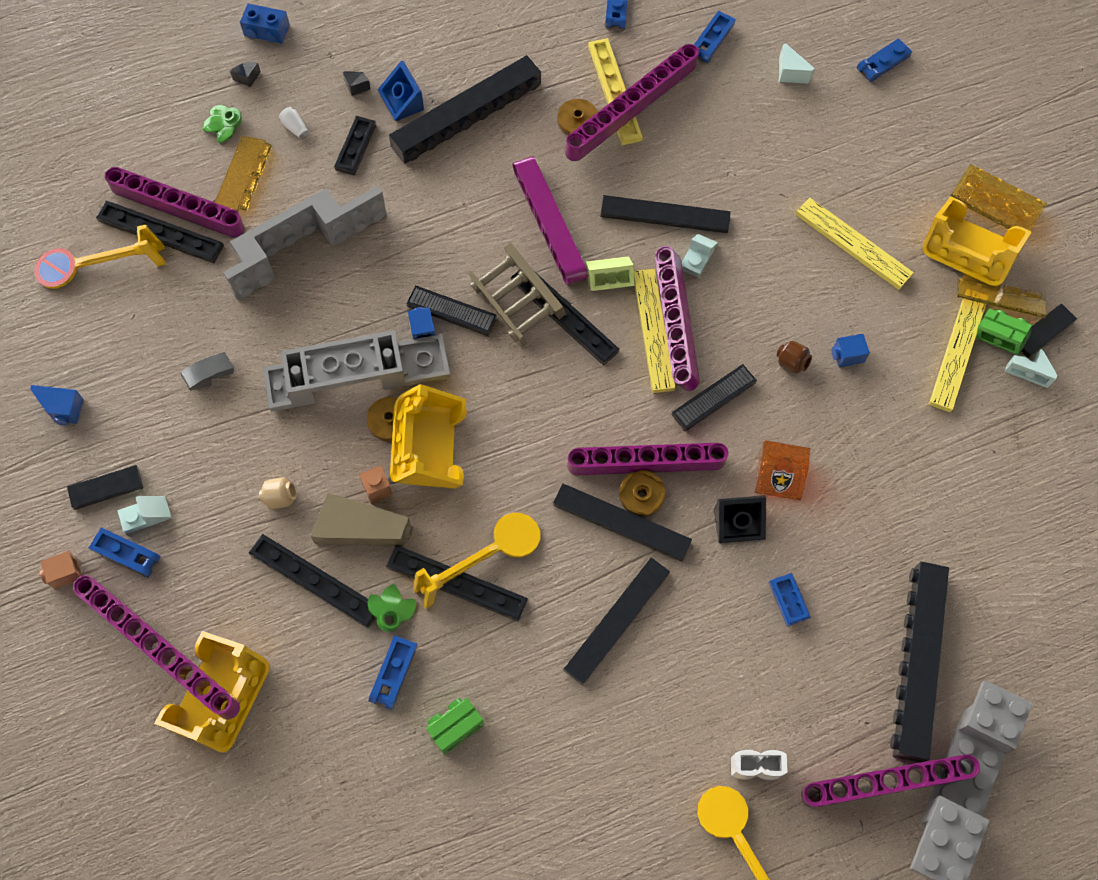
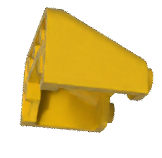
M950 197L931 224L923 242V252L926 256L989 285L998 286L1002 284L1025 246L1031 231L1016 226L1010 228L1005 236L1002 237L964 220L967 214V206L962 201Z
M422 384L401 394L397 398L393 417L390 464L391 481L399 484L452 489L463 485L464 473L462 467L453 465L455 425L464 420L467 414L465 398Z
M202 631L195 644L194 651L196 657L202 660L199 668L238 700L240 704L239 713L230 720L223 719L213 713L187 690L180 706L175 704L166 705L161 710L154 724L215 751L224 753L232 747L268 675L269 662L266 658L245 645ZM211 685L204 689L203 695L209 693ZM229 700L221 705V711L227 708Z

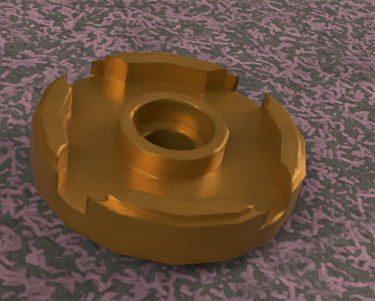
M580 98L568 100L559 108L557 114L558 126L564 133L571 134L594 116L598 110L594 104Z
M383 397L375 401L369 407L366 415L367 426L371 434L386 442L392 441L393 418L391 420H386L385 418L388 415L394 417V406L397 400L395 397Z
M647 470L629 473L622 480L619 488V500L622 506L627 511L638 516H649L656 513L662 507L666 497V490L661 478ZM644 492L646 496L640 497L638 493Z

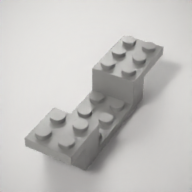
M376 186L340 207L328 189L325 188L230 241L239 264L223 273L235 298L239 300L242 297H247L256 289L270 284L275 279L268 257L273 256L280 249L294 244L296 240L303 236L312 234L316 229L319 228L330 245L334 246L337 243L344 242L351 235L362 232L372 223L381 221L387 216L383 192L379 186Z
M395 330L281 351L283 364L263 367L270 412L315 404V391L381 379L383 390L451 378L442 334L397 342Z
M986 680L981 683L974 704L963 710L945 758L960 755H972L978 760L980 771L977 776L968 780L933 787L919 823L926 828L910 870L929 880H968L990 821L982 817L1005 753L1017 748L1033 703ZM961 761V771L969 774L971 771L969 763ZM941 767L938 778L944 779L946 772Z

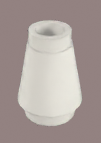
M287 107L279 114L280 123L299 139L308 134L309 130L296 109Z

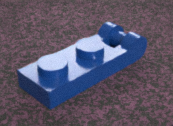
M607 0L605 27L619 26V28L625 29L627 0Z
M718 10L694 43L699 49L698 56L702 58V61L710 62L715 51L735 25V18Z
M898 38L868 59H863L856 68L861 73L864 72L867 75L866 78L872 82L910 57L912 50Z
M102 527L88 547L91 551L147 578L152 573L151 568L154 563H158L161 558L157 553ZM141 556L146 558L142 565L137 563Z
M394 635L370 693L369 702L374 704L379 702L384 704L385 708L393 710L418 647L417 643ZM383 686L391 688L389 695L381 693Z

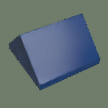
M401 60L377 89L395 121L424 110L422 91L405 62Z

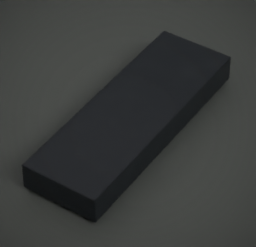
M360 116L355 117L334 165L336 171L355 176L375 130V120Z
M1061 303L1032 326L1031 335L1021 352L1027 358L1031 357L1073 324L1077 318Z
M137 465L67 486L71 507L74 510L144 488Z

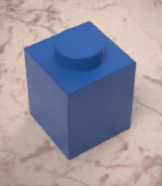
M417 307L412 311H408L413 339L435 335L430 307Z
M864 333L837 338L832 347V357L834 360H837L839 367L865 363L870 354Z

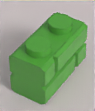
M989 308L978 325L976 338L1019 355L1031 335L1032 325L1025 319H1016L1008 316L1002 310L995 311Z
M467 697L464 700L456 699L448 706L449 711L442 716L438 713L428 720L429 725L426 727V730L443 755H446L485 725L484 720Z

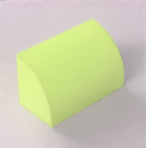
M629 256L586 262L591 291L634 286V268Z

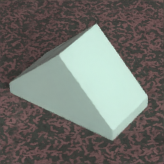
M785 43L782 46L779 57V82L806 84L811 82L815 68Z

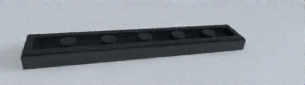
M603 195L600 217L728 233L731 211Z
M107 200L96 216L98 222L137 236V226L146 225L164 246L211 263H215L224 247L221 241Z
M519 270L511 276V280L518 275ZM539 276L563 306L566 313L560 319L555 314L552 316L549 314L548 316L603 366L619 353L620 349ZM523 282L518 288L525 294H528L532 286L529 282ZM542 298L533 300L541 309L544 308L545 302Z
M562 483L553 502V506L681 562H683L692 541L689 537Z
M262 534L249 551L250 556L364 627L369 628L376 617L368 609V598L266 535Z
M398 545L395 546L386 565L388 569L415 579L416 572L423 568L430 577L435 574L439 575L451 568L448 565ZM465 572L446 582L439 589L519 622L528 601L527 597Z
M651 557L564 667L563 671L583 686L670 574V571Z

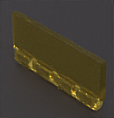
M241 136L215 203L238 212L239 210L247 211L252 199L251 195L254 194L259 181L258 177L261 176L266 164L265 160L268 159L272 145L270 143H266L264 139Z
M964 274L962 279L957 281V297L1042 318H1045L1047 315L1046 299L1042 298V293L1026 289L1024 294H1022V288L1006 284L1003 285L1002 289L1000 288L1001 284L992 286L982 281L980 284L978 279Z

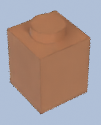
M381 465L359 474L371 504L393 495Z
M70 551L40 561L43 569L40 571L41 579L44 584H48L54 589L71 584L82 576L77 557Z

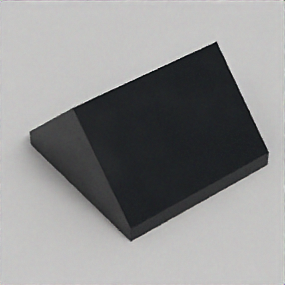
M765 495L718 499L714 508V516L719 543L766 540Z

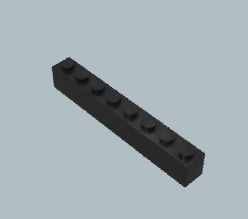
M527 55L390 133L391 148L404 164L417 159L419 155L428 150H433L438 144L445 140H450L455 134L462 130H467L471 125L479 120H484L496 110L503 109L508 103L520 99L522 95L531 90L537 89L541 85V71Z
M920 561L911 569L909 575L912 589L908 592L906 601L910 607L909 614H906L904 620V628H907V633L901 645V651L904 652V660L900 662L898 671L902 677L901 685H898L896 690V699L899 700L898 709L895 710L893 715V724H896L895 734H892L890 748L893 749V757L920 763L930 760L949 567Z

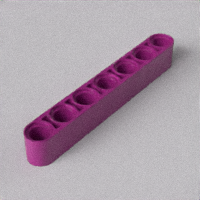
M534 156L513 162L514 174L565 284L570 285L587 279L588 272Z
M111 167L105 172V180L116 195L230 237H239L245 230L240 214L234 209L119 167Z
M666 245L656 251L655 261L672 377L684 390L692 391L698 387L700 378L682 261L679 255L670 246ZM683 355H686L685 358L680 361L681 357ZM687 375H689L688 379L685 380V381H683L684 378H685Z
M722 443L575 448L570 451L567 467L570 473L578 476L629 474L639 472L640 470H647L653 473L719 470L725 465L729 451ZM694 454L699 460H692L688 455ZM711 454H719L722 459H715ZM672 455L676 460L668 461L665 456ZM649 456L653 461L645 462L642 457ZM626 457L630 462L622 463L619 458ZM604 458L607 462L599 464L596 462V459ZM574 459H581L584 463L576 465L572 461Z
M960 755L823 780L805 786L801 792V799L806 806L817 808L954 783L977 776L980 771V764L972 755ZM961 761L969 763L971 767L969 774L961 771ZM936 765L942 766L945 769L946 776L944 779H940L935 775L934 769ZM911 770H915L920 774L921 780L918 784L910 780L909 772ZM885 775L894 777L896 783L894 788H888L884 784ZM860 779H865L869 782L870 791L868 793H864L859 789L858 782ZM834 784H841L845 788V796L843 798H839L833 793ZM810 788L819 791L820 800L818 802L809 800L807 792Z

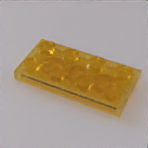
M971 163L950 196L962 201L972 211L1007 229L1018 226L1031 231L1047 205L1046 202Z

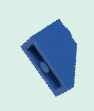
M31 385L30 390L56 424H77L84 400L77 390Z

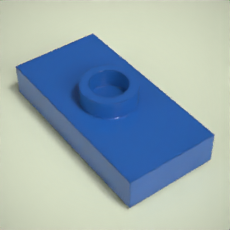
M792 573L768 582L787 627L811 618Z

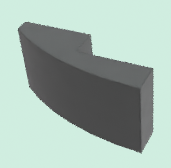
M222 352L192 364L181 371V376L191 391L212 385V379L233 374L234 366L226 353Z

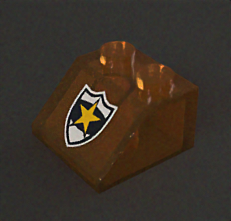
M764 440L759 451L754 493L801 500L809 468L811 448Z

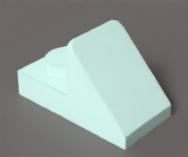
M700 234L693 237L690 248L682 261L683 271L699 278L718 242Z
M1042 349L1039 350L1032 361L1026 357L1014 355L1005 369L1006 373L1046 388L1057 378L1054 368Z
M165 496L136 497L137 504L117 510L125 534L172 519Z

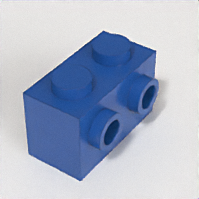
M247 3L240 20L244 36L281 44L290 25L286 11Z

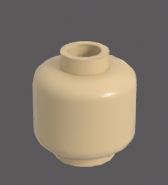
M279 477L265 481L262 489L259 491V497L261 502L265 503L269 509L276 510L291 506L297 497V491L292 481L285 477Z

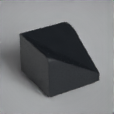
M256 62L241 63L230 71L234 81L249 87L253 85L261 72L259 64Z
M343 72L344 81L351 96L371 89L369 79L364 72Z

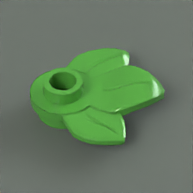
M217 105L210 109L211 117L205 120L202 129L204 132H216L217 141L221 144L230 139L234 134L235 128L240 126L242 122L241 112L234 107L227 108L224 105Z
M395 584L388 586L382 592L381 597L370 594L368 599L370 613L377 618L378 627L385 632H393L398 629L402 621L412 617L416 608V600H402ZM386 616H390L392 618L391 624H387L385 622Z

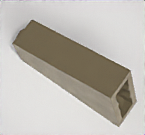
M327 493L311 538L318 545L403 546L405 539L409 540L413 526H410L409 517Z

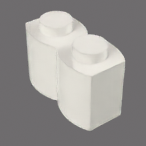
M742 750L731 757V776L737 779L747 780L757 776L765 780H774L788 773L787 754L778 750H769L763 753L753 750Z

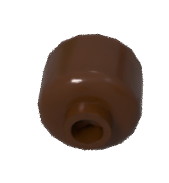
M789 341L785 345L782 344L777 351L780 367L793 373L806 371L812 361L809 348L796 341Z

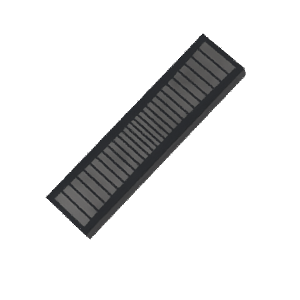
M416 285L407 301V307L409 308L430 307L431 316L488 337L497 319V315Z
M742 364L678 407L671 415L686 432L756 384L757 380L745 365Z

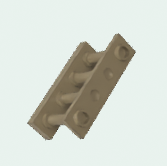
M510 242L504 247L507 253L505 260L480 279L473 272H470L469 276L472 282L469 284L477 294L481 292L510 328L508 333L515 342L519 340L525 346L527 344L523 337L525 332L549 314L551 316L555 314L560 319L566 313L560 302ZM510 266L512 268L516 266L519 269L518 275L494 294L490 295L484 286ZM523 282H529L532 286L531 291L503 311L497 302ZM536 298H542L545 302L544 308L516 328L509 318Z

